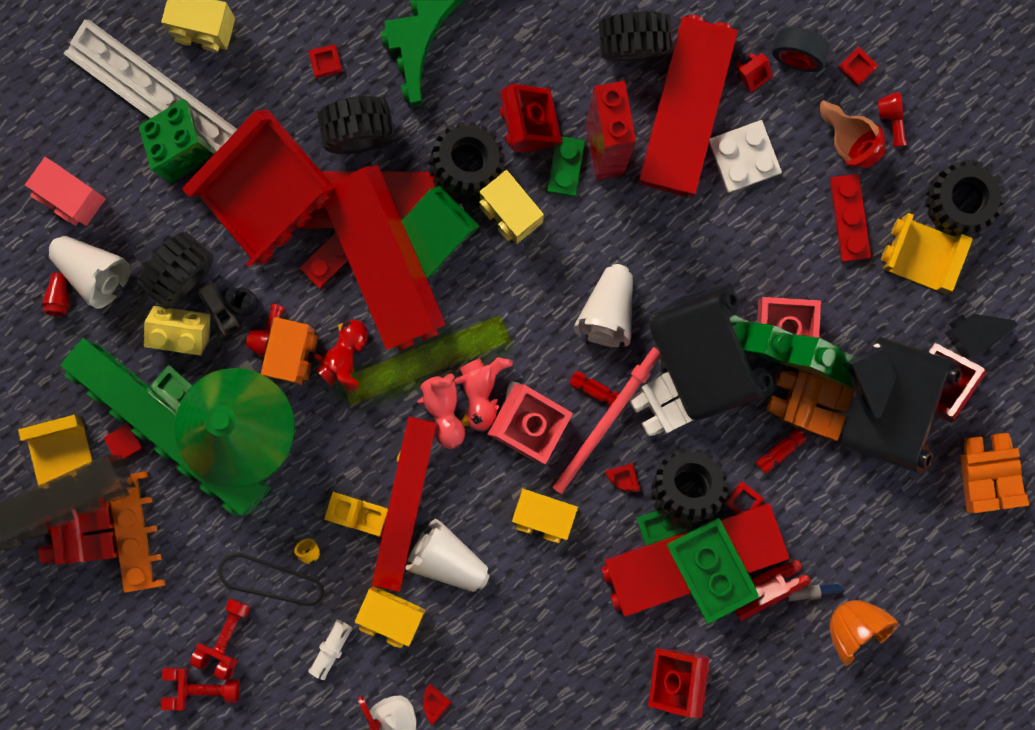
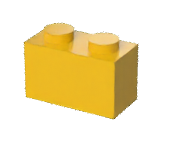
M522 488L512 522L517 523L515 528L517 530L532 534L533 529L544 532V539L560 543L561 538L568 539L578 507Z

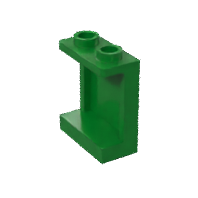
M440 186L430 189L402 220L426 279L435 275L439 271V267L457 247L480 227Z

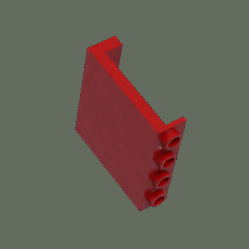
M268 109L254 111L182 188L188 197L198 195L251 257L246 263L248 267L256 264L262 266L270 261L274 256L272 251L277 246L282 247L293 237L291 232L296 227L299 229L311 219L309 214L315 208L318 210L330 200L328 195L335 189Z

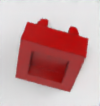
M750 53L748 55L750 62L744 66L740 62L736 64L743 84L750 93L773 77L769 59L763 53H760L758 56Z

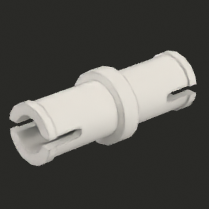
M336 620L327 640L319 646L321 650L309 669L311 675L316 678L320 676L321 680L326 679L335 659L340 658L342 654L341 648L353 630L350 625Z

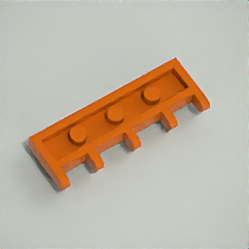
M148 471L107 478L124 593L166 585L163 579L154 581L151 561L162 560L161 554L150 556L146 533L157 531V526L145 527L142 504L153 503L152 497L141 498L138 479L149 477Z

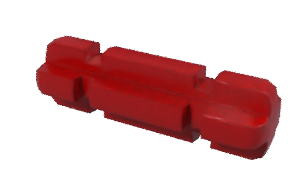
M579 371L573 374L569 383L578 390L580 388L583 389V392L601 402H607L608 406H611L620 394L616 391L611 392L610 388L592 378L587 379L586 375Z
M799 428L793 430L788 435V438H784L769 450L767 456L763 455L757 460L756 464L763 473L771 471L775 467L774 464H779L796 450V446H801L807 440V437Z

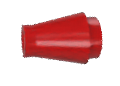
M51 273L50 281L41 303L43 313L46 315L64 317L67 315V310H70L68 280L62 273Z

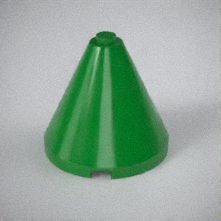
M228 368L204 376L186 392L177 409L174 434L181 457L187 466L199 477L224 487H245L265 480L282 466L289 455L293 437L295 436V419L289 400L273 381L252 370Z

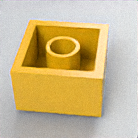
M373 586L368 590L355 623L359 624V630L366 634L375 636V634L379 633L386 636V642L395 647L402 648L404 645L409 647L426 609Z

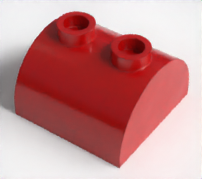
M511 84L501 90L502 106L500 114L506 122L508 132L506 134V142L512 151L533 152L551 148L562 143L551 89Z
M935 343L929 351L930 353L961 364V378L958 384L953 385L950 389L944 388L935 416L945 421L954 422L986 375V370Z
M656 648L648 707L689 718H701L705 703L710 657L696 653Z

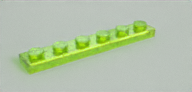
M498 315L353 373L352 378L359 382V388L352 393L346 390L345 385L343 387L352 406L510 343L511 340L501 315Z

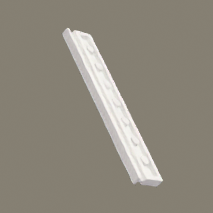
M84 19L70 42L69 49L64 52V55L150 118L181 99H185L189 103L198 135L212 145L216 152L237 130L90 20Z

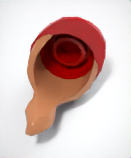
M825 100L821 101V117L826 123L832 125L835 130L834 145L842 160L851 167L869 168L879 162L885 154L886 145L882 128L864 116L849 117L844 114L838 105L828 103Z

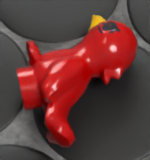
M355 319L338 325V341L323 357L317 353L312 355L321 364L315 369L316 372L330 386L339 381V383L345 385L349 393L359 388V382L352 378L354 367L353 354L361 351L369 338L366 325Z

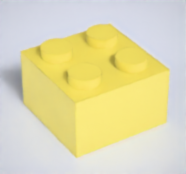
M167 0L161 23L168 33L174 37L175 42L190 46L191 42L202 44V48L205 50L218 52L219 48L224 50L228 48L235 16L226 2L218 0Z
M507 170L480 191V209L489 220L492 218L497 220L499 223L497 224L499 227L498 231L507 242L513 240L518 244L543 223L544 214Z

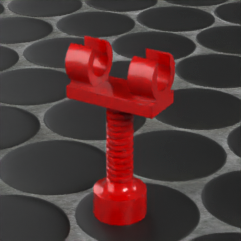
M229 598L225 607L229 617H227L224 623L223 630H221L222 633H220L221 636L216 641L217 644L212 648L198 643L196 651L190 659V665L198 669H204L211 655L221 660L215 669L214 676L228 681L234 672V666L237 665L238 660L225 654L224 650H226V644L230 641V636H232L238 620L243 617L246 618L251 607Z
M188 668L162 669V680L178 681V697L161 698V710L183 711L186 709L187 695L221 696L224 698L225 703H238L240 681L238 679H229L223 685L188 684Z

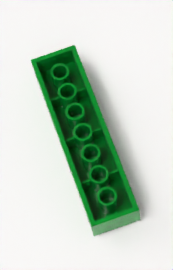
M82 338L60 364L66 370L64 374L66 378L76 385L80 384L87 387L89 390L86 394L99 404L104 403L110 406L111 410L109 413L122 423L125 421L133 425L134 428L131 431L143 441L148 440L157 445L154 450L166 460L169 458L175 460L179 464L176 468L186 477L197 478L201 482L199 487L209 496L213 497L215 495L224 501L222 506L232 515H250L271 490L272 487L265 481L250 486L233 488L210 483L195 474L184 462L177 448L174 434L177 411L98 343Z

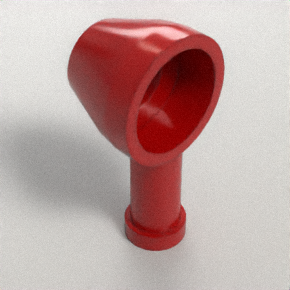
M896 92L878 100L879 118L892 121L893 147L907 145V141H905L901 92Z
M271 304V312L265 329L251 330L248 334L247 348L261 357H265L274 317L281 318L282 313L285 311V308L280 305Z

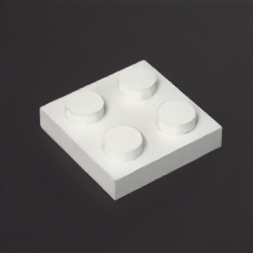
M762 120L710 138L709 140L711 151L727 193L782 173Z

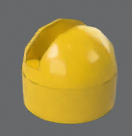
M306 538L295 546L294 553L302 563L310 564L313 560H318L320 550L313 539Z

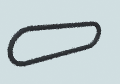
M234 552L228 554L219 565L218 574L220 580L225 586L234 590L308 606L320 602L324 595L323 585L318 579L244 553ZM232 557H243L313 581L319 586L320 594L316 600L310 602L235 586L224 579L222 573L223 566Z

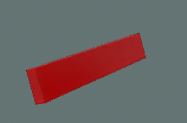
M412 416L408 417L372 586L398 592L401 590L437 422Z

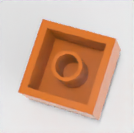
M274 317L261 374L267 378L302 385L303 380L309 379L312 364L308 363V357L310 352H315L318 336L315 335V330L308 324Z

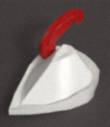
M402 695L385 698L376 703L370 710L364 697L358 696L360 707L369 723L370 730H416L414 706Z

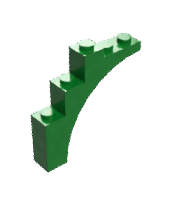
M410 0L412 15L418 14L417 16L384 21L386 30L381 31L383 48L389 47L391 55L402 54V56H397L399 74L405 73L406 84H401L404 101H410L411 108L422 107L421 80L423 65L430 43L445 19L465 0Z
M735 315L730 318L745 354L793 367L855 390L844 366L845 362L855 357L839 350L838 346L821 338L795 335L775 325L749 322Z

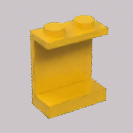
M910 213L903 216L902 219L898 218L891 231V234L895 235L891 246H886L881 257V261L885 262L883 270L943 294L953 292L973 238L963 234L954 237L913 221L914 215Z
M71 415L18 429L20 440L28 442L39 490L33 491L34 497H44L45 501H50L63 497V491L72 489L73 494L91 490L90 484L98 482L82 416Z

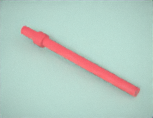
M653 347L641 365H636L631 372L633 375L554 484L553 488L561 494L564 492L641 383H646L651 376V369L661 357L659 350Z

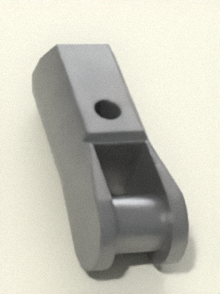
M210 283L198 291V295L225 336L228 335L227 331L235 326L237 328L241 327L215 283ZM227 311L230 317L221 322L218 315Z

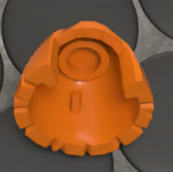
M851 600L843 603L834 611L830 620V634L838 656L843 664L848 666L855 660L853 654L860 648V645H864L869 641L872 635L882 644L896 630L899 622L889 613L875 605L861 600Z

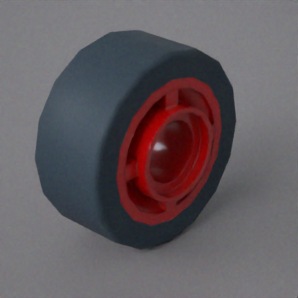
M788 27L778 32L772 55L784 66L802 72H818L825 66L830 51V44L824 37L813 31Z

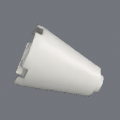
M68 236L54 239L49 246V259L86 303L94 308L99 309L110 304L117 297L112 293L119 283L124 287L129 279L131 267L123 257Z
M614 264L612 267L605 269L575 322L574 331L576 334L581 336V333L584 332L589 335L588 341L608 347H619L620 342H624L625 346L630 344L633 275L627 267Z
M437 519L432 520L428 525L432 530L426 535L422 532L408 557V561L412 564L407 565L406 570L472 592L478 588L480 590L483 589L490 576L487 573L488 567L441 521Z

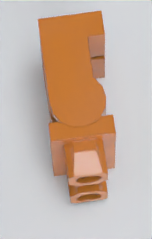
M779 371L775 385L787 389L788 393L785 400L771 396L766 411L778 416V421L825 439L838 441L846 418L845 415L839 413L848 412L855 390L803 371ZM817 405L822 406V407L827 408V409H830V410H833V411H836V412H831V411L822 409V408H820V407H817Z
M999 433L991 435L993 450L984 451L982 436L964 438V454H960L967 512L979 513L1029 506L1028 495L1024 492L1019 448H1013L1010 434Z

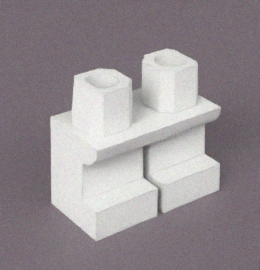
M669 372L641 387V391L629 400L635 413L647 407H650L654 417L641 423L648 437L660 434L661 432H664V434L692 421L687 415L680 398L661 407V404L678 396Z

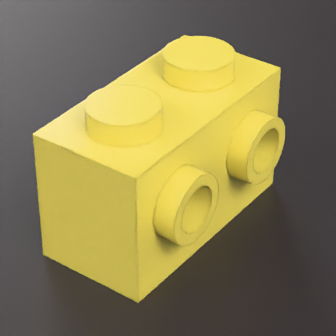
M153 306L144 322V347L201 356L210 337L211 314Z

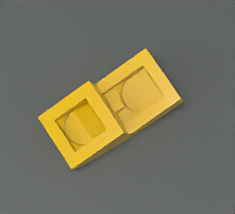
M333 492L324 520L382 537L388 508Z

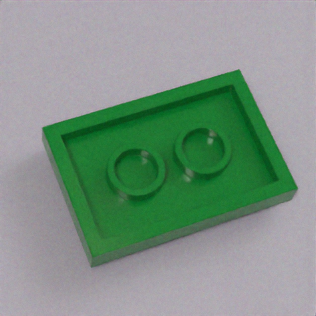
M719 518L666 544L707 624L760 597Z

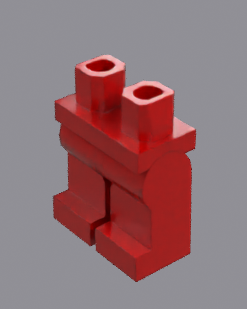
M110 502L48 513L49 516L35 520L37 536L51 534L53 545L39 547V558L42 563L55 562V565L119 557L115 531L87 536L85 532L114 528Z

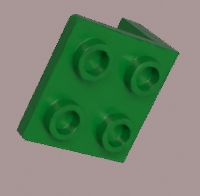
M181 99L139 126L151 171L170 184L204 165L216 153L215 148L198 135L189 103L185 99Z

